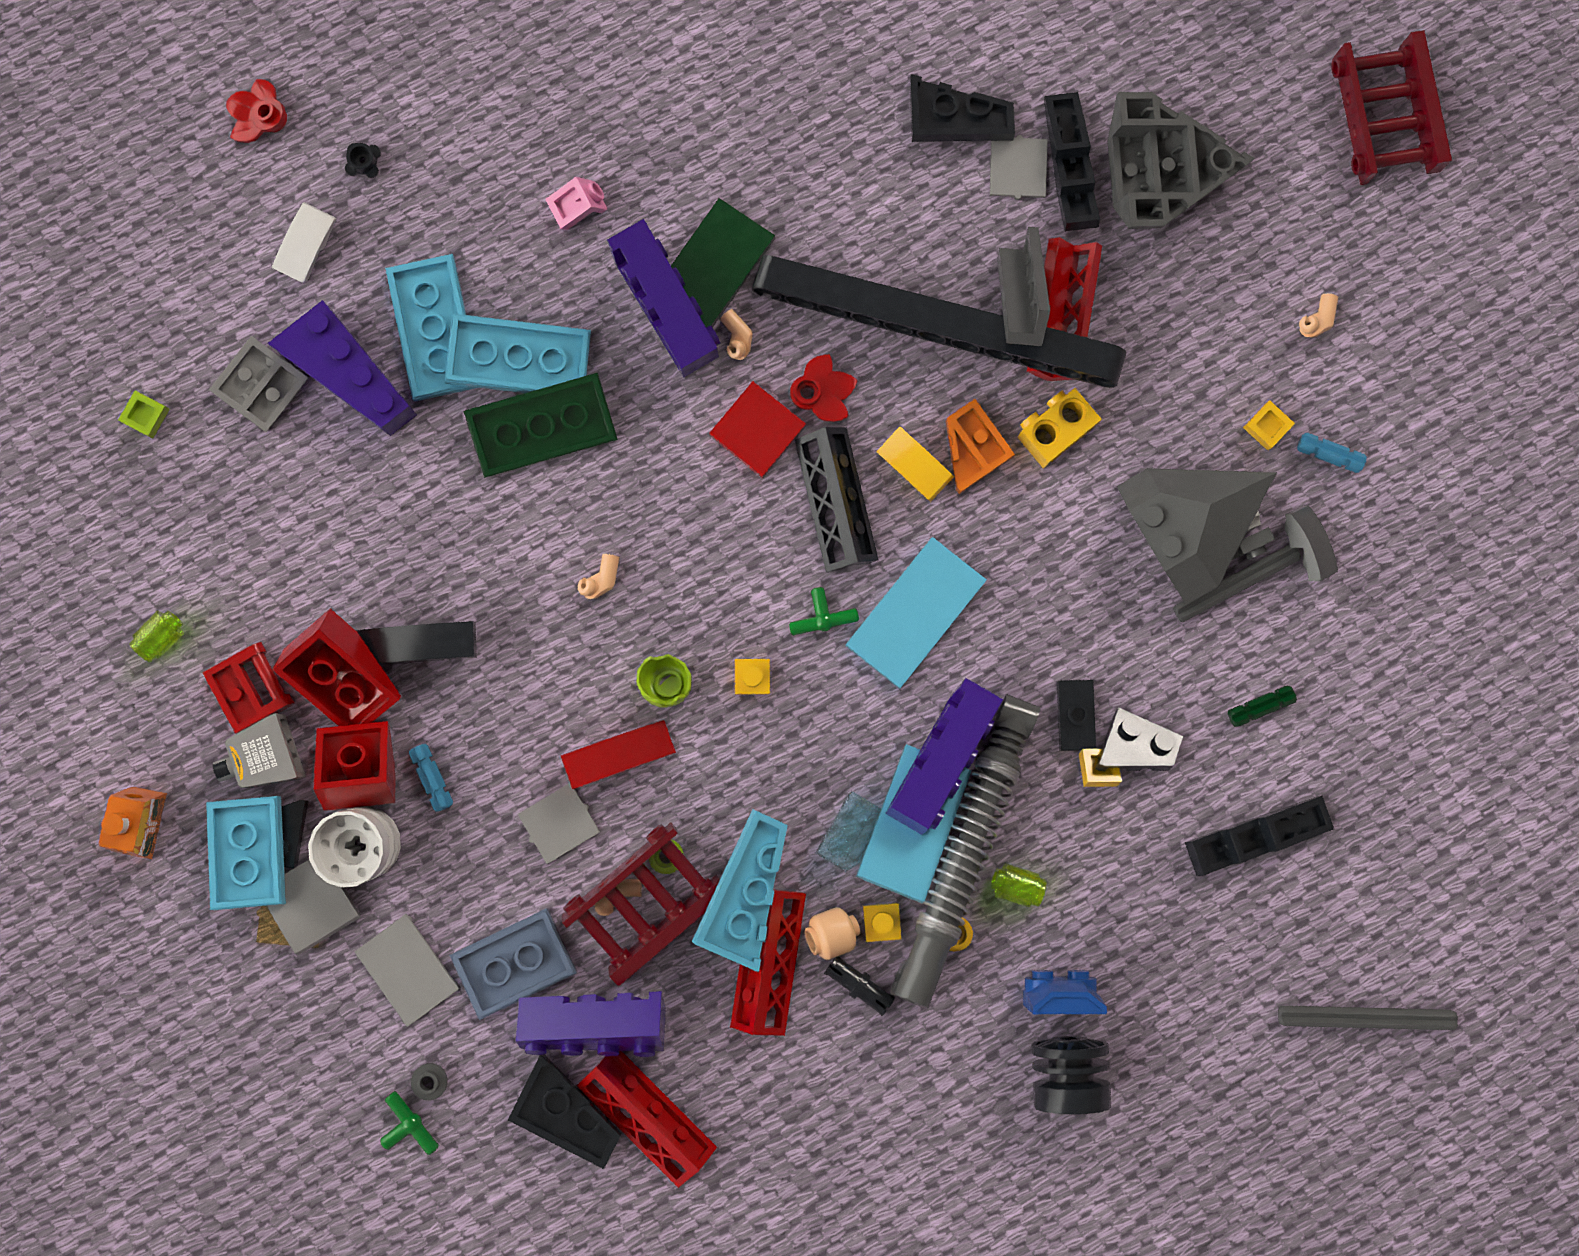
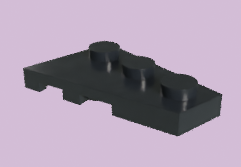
M910 74L912 142L1014 140L1013 102L978 92L967 94L953 90L952 85L942 82L939 85L922 81L921 76Z
M545 1054L539 1056L508 1118V1121L602 1169L605 1168L622 1134Z

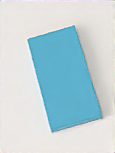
M453 254L385 268L412 400L415 402L477 388L445 383L452 313L466 315Z
M452 313L445 383L527 393L586 376L591 330Z
M932 537L845 646L900 689L987 579Z
M906 744L856 877L917 902L924 903L923 901H925L928 894L927 890L930 888L972 770L964 768L958 779L962 780V783L952 799L947 797L941 809L945 811V814L937 828L934 830L930 827L929 830L921 835L885 814L920 749Z

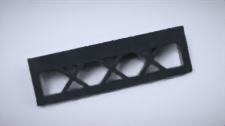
M824 427L795 439L826 573L838 571L852 565L869 564L878 561L847 427ZM814 441L818 442L820 450L816 461L811 459L808 444ZM820 474L826 477L828 484L824 495L819 492L817 486ZM828 507L834 510L836 517L832 528L826 524L825 519ZM836 541L842 544L845 559L838 562L835 561L833 553Z

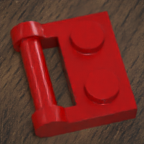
M262 642L255 643L202 672L235 734L295 704L291 695L285 694L264 655L267 651ZM252 661L273 700L266 705L262 702L243 667L244 664Z

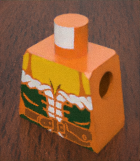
M129 787L110 795L105 816L101 823L102 829L99 846L116 853L152 859L167 793Z

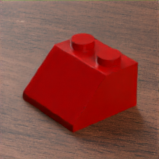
M388 721L317 728L313 790L324 811L395 803V763Z

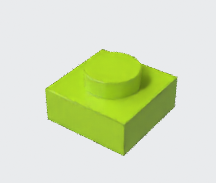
M135 390L118 421L153 439L170 409Z

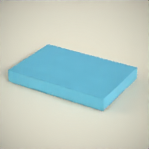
M281 796L206 802L210 910L286 904Z

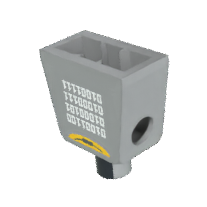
M272 714L228 738L225 741V746L229 757L213 762V771L219 782L236 777L240 788H254L306 777L286 715Z

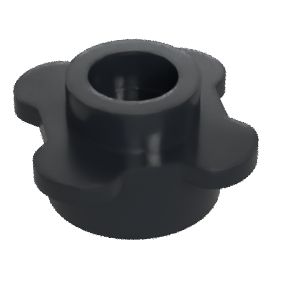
M365 143L350 144L346 154L348 162L345 165L346 173L349 176L362 174L368 178L376 177L379 173L377 159L381 156L379 147L376 145L368 146ZM361 158L366 159L364 163H360Z

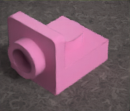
M575 177L546 198L560 229L569 230L592 212L603 213L607 210L603 201L604 193L600 186L592 180Z

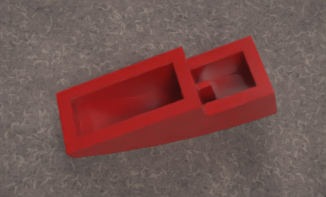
M662 720L561 755V759L572 789H578L676 753L666 723Z

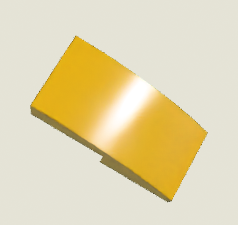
M901 427L876 451L930 502L954 478L938 460Z

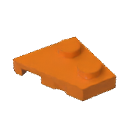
M973 399L947 417L946 427L956 491L959 494L1015 456V453L976 399Z

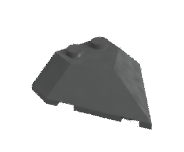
M1118 92L1116 95L1107 140L1113 208L1128 229L1163 228L1251 163L1255 158L1246 152L1240 154L1225 144L1226 139L1184 112L1180 111L1177 113L1161 103L1163 99L1153 92Z
M1146 468L1117 486L1131 515L1186 605L1191 604L1220 586L1224 574L1238 551L1277 472Z

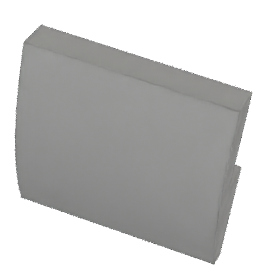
M251 336L210 387L209 391L267 432L309 378Z
M310 860L284 874L286 904L267 905L285 939L298 956L361 918L346 888L324 881L316 874Z

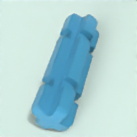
M1304 433L1299 439L1297 445L1299 452L1307 455L1314 453L1315 458L1339 467L1345 465V469L1355 473L1362 471L1365 466L1367 456L1355 450L1349 452L1350 449L1324 438L1322 441L1318 440V436L1310 433Z
M421 744L412 748L408 753L413 765L417 764L418 766L415 770L426 794H431L432 798L429 801L433 810L439 812L453 805V799L449 791L445 792L444 787H446L445 781L436 762L430 759L433 755L429 746Z

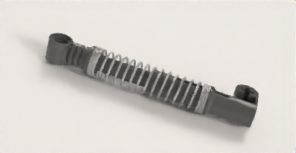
M1008 694L1005 695L994 722L997 730H993L992 737L994 738H990L988 742L991 746H987L986 750L979 754L974 765L981 773L972 772V775L980 779L979 784L968 783L969 787L976 790L975 795L964 793L966 798L972 800L971 806L960 804L961 808L968 810L967 817L960 814L956 815L958 819L965 821L963 827L952 825L953 829L961 833L959 838L948 836V839L951 840L950 847H944L948 851L946 858L941 857L940 860L944 862L941 869L936 868V871L940 874L938 875V880L932 879V882L936 883L934 891L927 890L928 893L932 894L930 901H923L928 907L926 912H919V918H917L918 921L915 926L917 933L908 959L903 960L899 966L892 984L891 995L920 1007L929 1008L949 950L957 945L958 940H960L959 937L962 931L958 926L965 925L962 915L969 914L966 904L973 903L970 893L977 892L974 883L981 881L978 872L985 870L982 861L989 860V856L983 850L993 849V845L986 839L992 840L997 838L996 833L992 829L1000 828L1001 824L995 818L1005 817V813L1000 808L1009 806V803L1004 797L1013 795L1009 787L1016 785L1017 779H1019L1021 767L1018 756L1022 755L1023 750L1021 748H1024L1026 744L1024 740L1029 738L1040 712L1039 706ZM1003 789H1006L1009 794H1002ZM1001 799L1005 804H998L999 800ZM997 810L1001 813V815H994V813ZM992 821H994L997 824V826L990 824ZM987 832H990L993 836H986ZM985 842L990 847H984L983 843Z

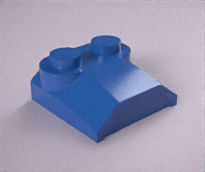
M1032 970V976L1025 977L1023 1006L1033 1015L1107 1014V1006L1097 993V978L1089 977L1088 970H1068V976H1054L1052 970Z

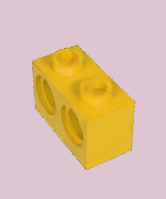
M1076 388L1068 394L1063 390L1046 403L1050 407L1040 416L1037 412H1034L1020 424L1023 430L1017 438L1043 469L1089 433L1102 420ZM1066 408L1074 410L1078 415V421L1074 423L1066 421L1062 415V410ZM1046 430L1051 435L1052 442L1050 444L1040 443L1036 439L1035 431Z

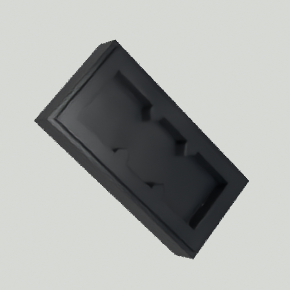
M1057 681L1059 751L1096 749L1094 681Z

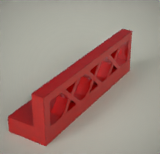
M1060 237L1048 240L1044 264L1050 305L1047 327L1067 332V327L1076 319L1078 324L1074 334L1088 338L1102 245L1099 243L1073 245ZM1089 254L1087 265L1079 273L1077 270L1079 256ZM1080 286H1082V297L1075 305H1073V294ZM1027 367V372L1046 381L1075 380Z
M773 889L775 892L772 905L769 908L766 923L768 928L765 942L762 943L759 972L741 964L739 965L730 1028L751 1035L785 1036L806 893ZM784 898L793 899L791 914L785 919L782 915ZM784 935L787 939L786 949L779 955L777 943ZM779 970L781 982L773 990L771 986L772 976ZM774 1007L776 1010L774 1026H765L767 1012Z
M619 1051L617 1056H604L577 1084V1087L678 1188L700 1171L717 1148L622 1051ZM595 1078L605 1088L606 1093L601 1092L591 1081ZM620 1108H624L631 1115L632 1119L627 1118L620 1111ZM645 1133L650 1134L657 1141V1144L652 1143ZM671 1159L676 1160L685 1171L682 1173L671 1162Z

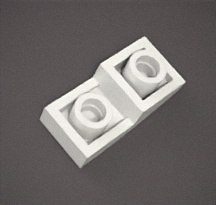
M305 202L302 203L285 235L272 268L302 283L307 282L319 252L324 250L336 218Z

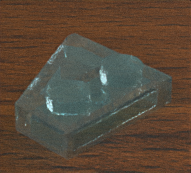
M849 792L815 854L844 871H849L858 865L863 859L881 808L855 792Z

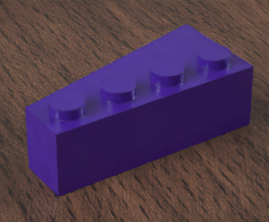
M642 219L607 239L615 265L683 378L719 357L717 345L721 344L716 332L711 325L705 327L700 318L703 312L693 296L688 297L683 288L686 285L676 267L672 269L667 260L668 254L658 238L655 239L645 220Z
M323 300L267 343L280 355L389 436L393 435L417 416L407 401Z
M965 678L951 694L885 814L921 835L929 830L930 827L935 830L945 814V811L941 809L947 797L952 799L959 789L962 780L958 778L964 767L969 769L976 758L978 750L975 748L980 739H985L995 722L992 719L1003 699Z
M662 991L649 992V999L634 997L633 993H617V997L613 998V1001H606V998L597 994H588L577 997V1002L571 1003L570 998L566 996L519 998L516 1043L520 1049H525V1053L530 1055H544L547 1053V1049L561 1050V1054L570 1056L582 1055L583 1050H597V1054L601 1056H617L619 1051H634L633 1055L639 1057L655 1056V1051H664L666 1007Z

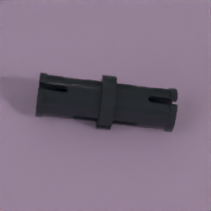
M840 956L835 957L832 960L833 963H830L824 974L830 976L849 990V996L853 999L858 997L876 1010L879 1015L883 1016L887 1012L886 1008H890L895 997L872 982L869 974L866 972L861 974L841 959Z

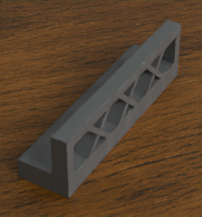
M1028 226L1023 250L999 248L997 256L1006 343L1042 346L1050 315V305L1039 228Z

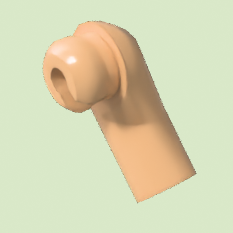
M1328 293L1321 295L1318 312L1309 317L1307 315L1304 316L1299 322L1302 335L1314 338L1333 327L1338 303L1337 295Z
M730 309L720 318L722 324L731 332L727 353L732 359L742 360L747 357L751 350L753 333L737 313Z
M602 554L600 571L588 579L584 577L579 581V593L585 596V598L596 599L612 590L616 581L620 557Z
M624 879L616 886L625 897H641L642 883L638 879ZM605 896L594 905L595 911L601 916H608L613 913L614 906Z

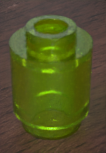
M157 610L132 635L134 639L129 645L141 658L151 663L155 658L160 659L184 635V632L180 629L184 624L169 610L165 613Z
M1007 863L1003 865L1002 869L997 868L991 881V888L995 889L996 898L1025 907H1030L1031 905L1040 906L1047 886L1046 879L1040 878L1039 873Z

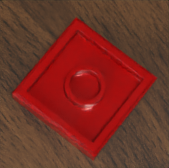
M752 381L710 431L709 436L763 478L806 427V423Z

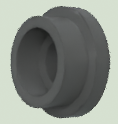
M434 1063L421 1065L414 1071L411 1078V1088L414 1094L420 1099L428 1101L440 1097L448 1084L445 1070ZM425 1076L433 1078V1088L429 1089L423 1085V1078Z

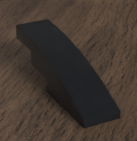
M1074 92L1045 96V114L1064 231L1098 228L1100 216L1094 194L1096 182L1089 157L1091 144L1079 94Z
M474 621L356 630L380 665L477 658L476 623Z
M1317 796L1185 842L1196 876H1204L1232 864H1241L1266 853L1288 848L1334 829L1323 796Z

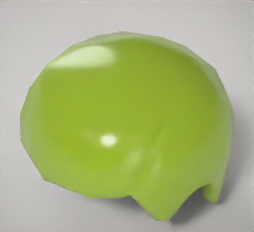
M670 654L658 657L649 656L637 670L636 684L642 697L651 705L668 708L684 702V699L688 697L692 686V675L683 661ZM671 675L660 685L662 678Z

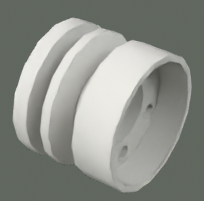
M367 806L338 811L323 818L312 831L308 844L309 860L316 874L327 883L338 887L358 886L387 873L395 864L401 849L400 833L394 820L382 810ZM360 839L361 843L366 844V848L361 850L360 846L355 845V840Z

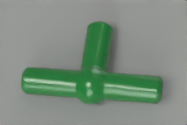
M817 587L811 590L816 617L790 622L789 627L793 636L817 630L828 631L835 626L858 622L859 615L856 608L829 613L825 590L822 587Z
M396 1091L389 1094L385 1098V1102L401 1123L380 1139L382 1147L390 1150L411 1134L425 1153L431 1155L438 1149L439 1144L423 1126L421 1117L417 1113L412 1112Z

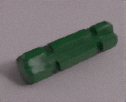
M1287 685L1275 690V693L1269 692L1244 703L1245 706L1239 705L1229 709L1228 717L1234 727H1239L1249 723L1250 719L1256 720L1280 710V706L1283 708L1296 703L1297 697L1293 688Z

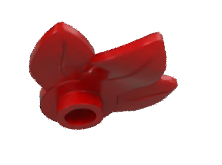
M256 79L251 92H235L226 101L227 111L233 118L237 119L230 138L236 142H254L264 132H278L286 125L287 113L285 107L277 100L276 88L269 81Z
M830 354L814 357L806 364L804 375L797 378L791 385L790 397L795 406L803 410H812L820 420L837 422L848 418V411L842 401L853 392L857 385V379L845 372L832 371L833 364ZM804 388H811L814 395L809 399H805L801 396L800 392Z

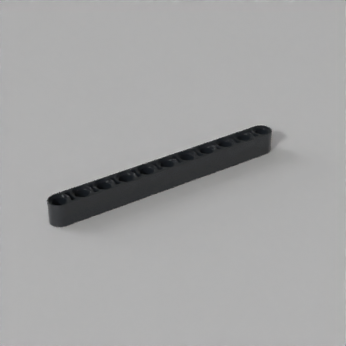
M771 255L762 256L752 287V291L760 296L763 293L769 294L771 299L1107 388L1117 386L1127 353L1125 349L1117 345L1046 327L1042 346L1006 343L1003 315Z

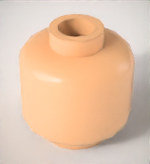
M839 907L814 915L809 920V927L805 928V938L813 955L819 954L825 960L833 959L854 950L856 947V936L860 935V927L855 916H848Z

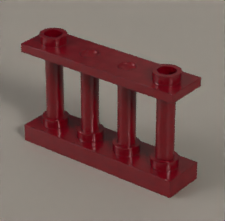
M1425 30L1411 32L1400 45L1398 51L1355 58L1351 42L1344 43L1332 59L1331 70L1333 77L1339 80L1354 152L1351 166L1354 175L1359 176L1360 185L1368 184L1378 173L1377 168L1413 162L1425 164L1427 174L1441 172L1452 161ZM1399 65L1401 68L1404 67L1405 83L1361 90L1357 71ZM1406 97L1408 100L1411 99L1412 115L1367 122L1364 103ZM1410 129L1418 132L1420 141L1418 148L1374 155L1371 136Z
M672 822L666 827L660 824L646 836L648 840L646 844L583 897L580 894L576 895L563 907L565 912L562 914V924L568 928L578 920L611 957L609 961L611 965L608 967L609 977L618 987L705 913L720 881L717 874L712 879L708 877L703 878L671 841L678 834ZM659 849L693 887V895L684 903L681 900L676 901L644 864ZM631 873L637 877L666 911L664 914L666 918L657 926L654 924L649 925L616 887ZM604 896L638 933L637 939L639 941L629 950L626 947L621 948L589 911Z

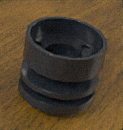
M1058 1036L1031 1044L1032 1054L1043 1058L1032 1062V1068L1035 1071L1049 1074V1077L1033 1082L1034 1107L1036 1110L1054 1114L1075 1115L1100 1113L1111 1108L1110 1082L1093 1077V1074L1107 1071L1110 1068L1107 1060L1098 1058L1109 1054L1108 1043L1082 1036Z

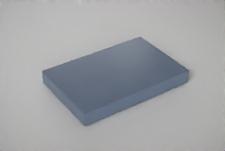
M548 908L450 955L479 1020L518 1002L521 997H528L577 973Z

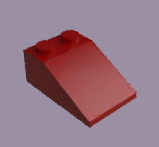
M331 608L284 648L272 668L275 673L338 726L372 723L401 698L400 693L358 632Z

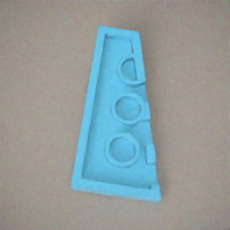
M752 809L693 937L692 942L695 945L759 972L761 963L760 953L762 943L765 942L768 928L766 923L775 892L773 887L776 872L779 871L788 825Z

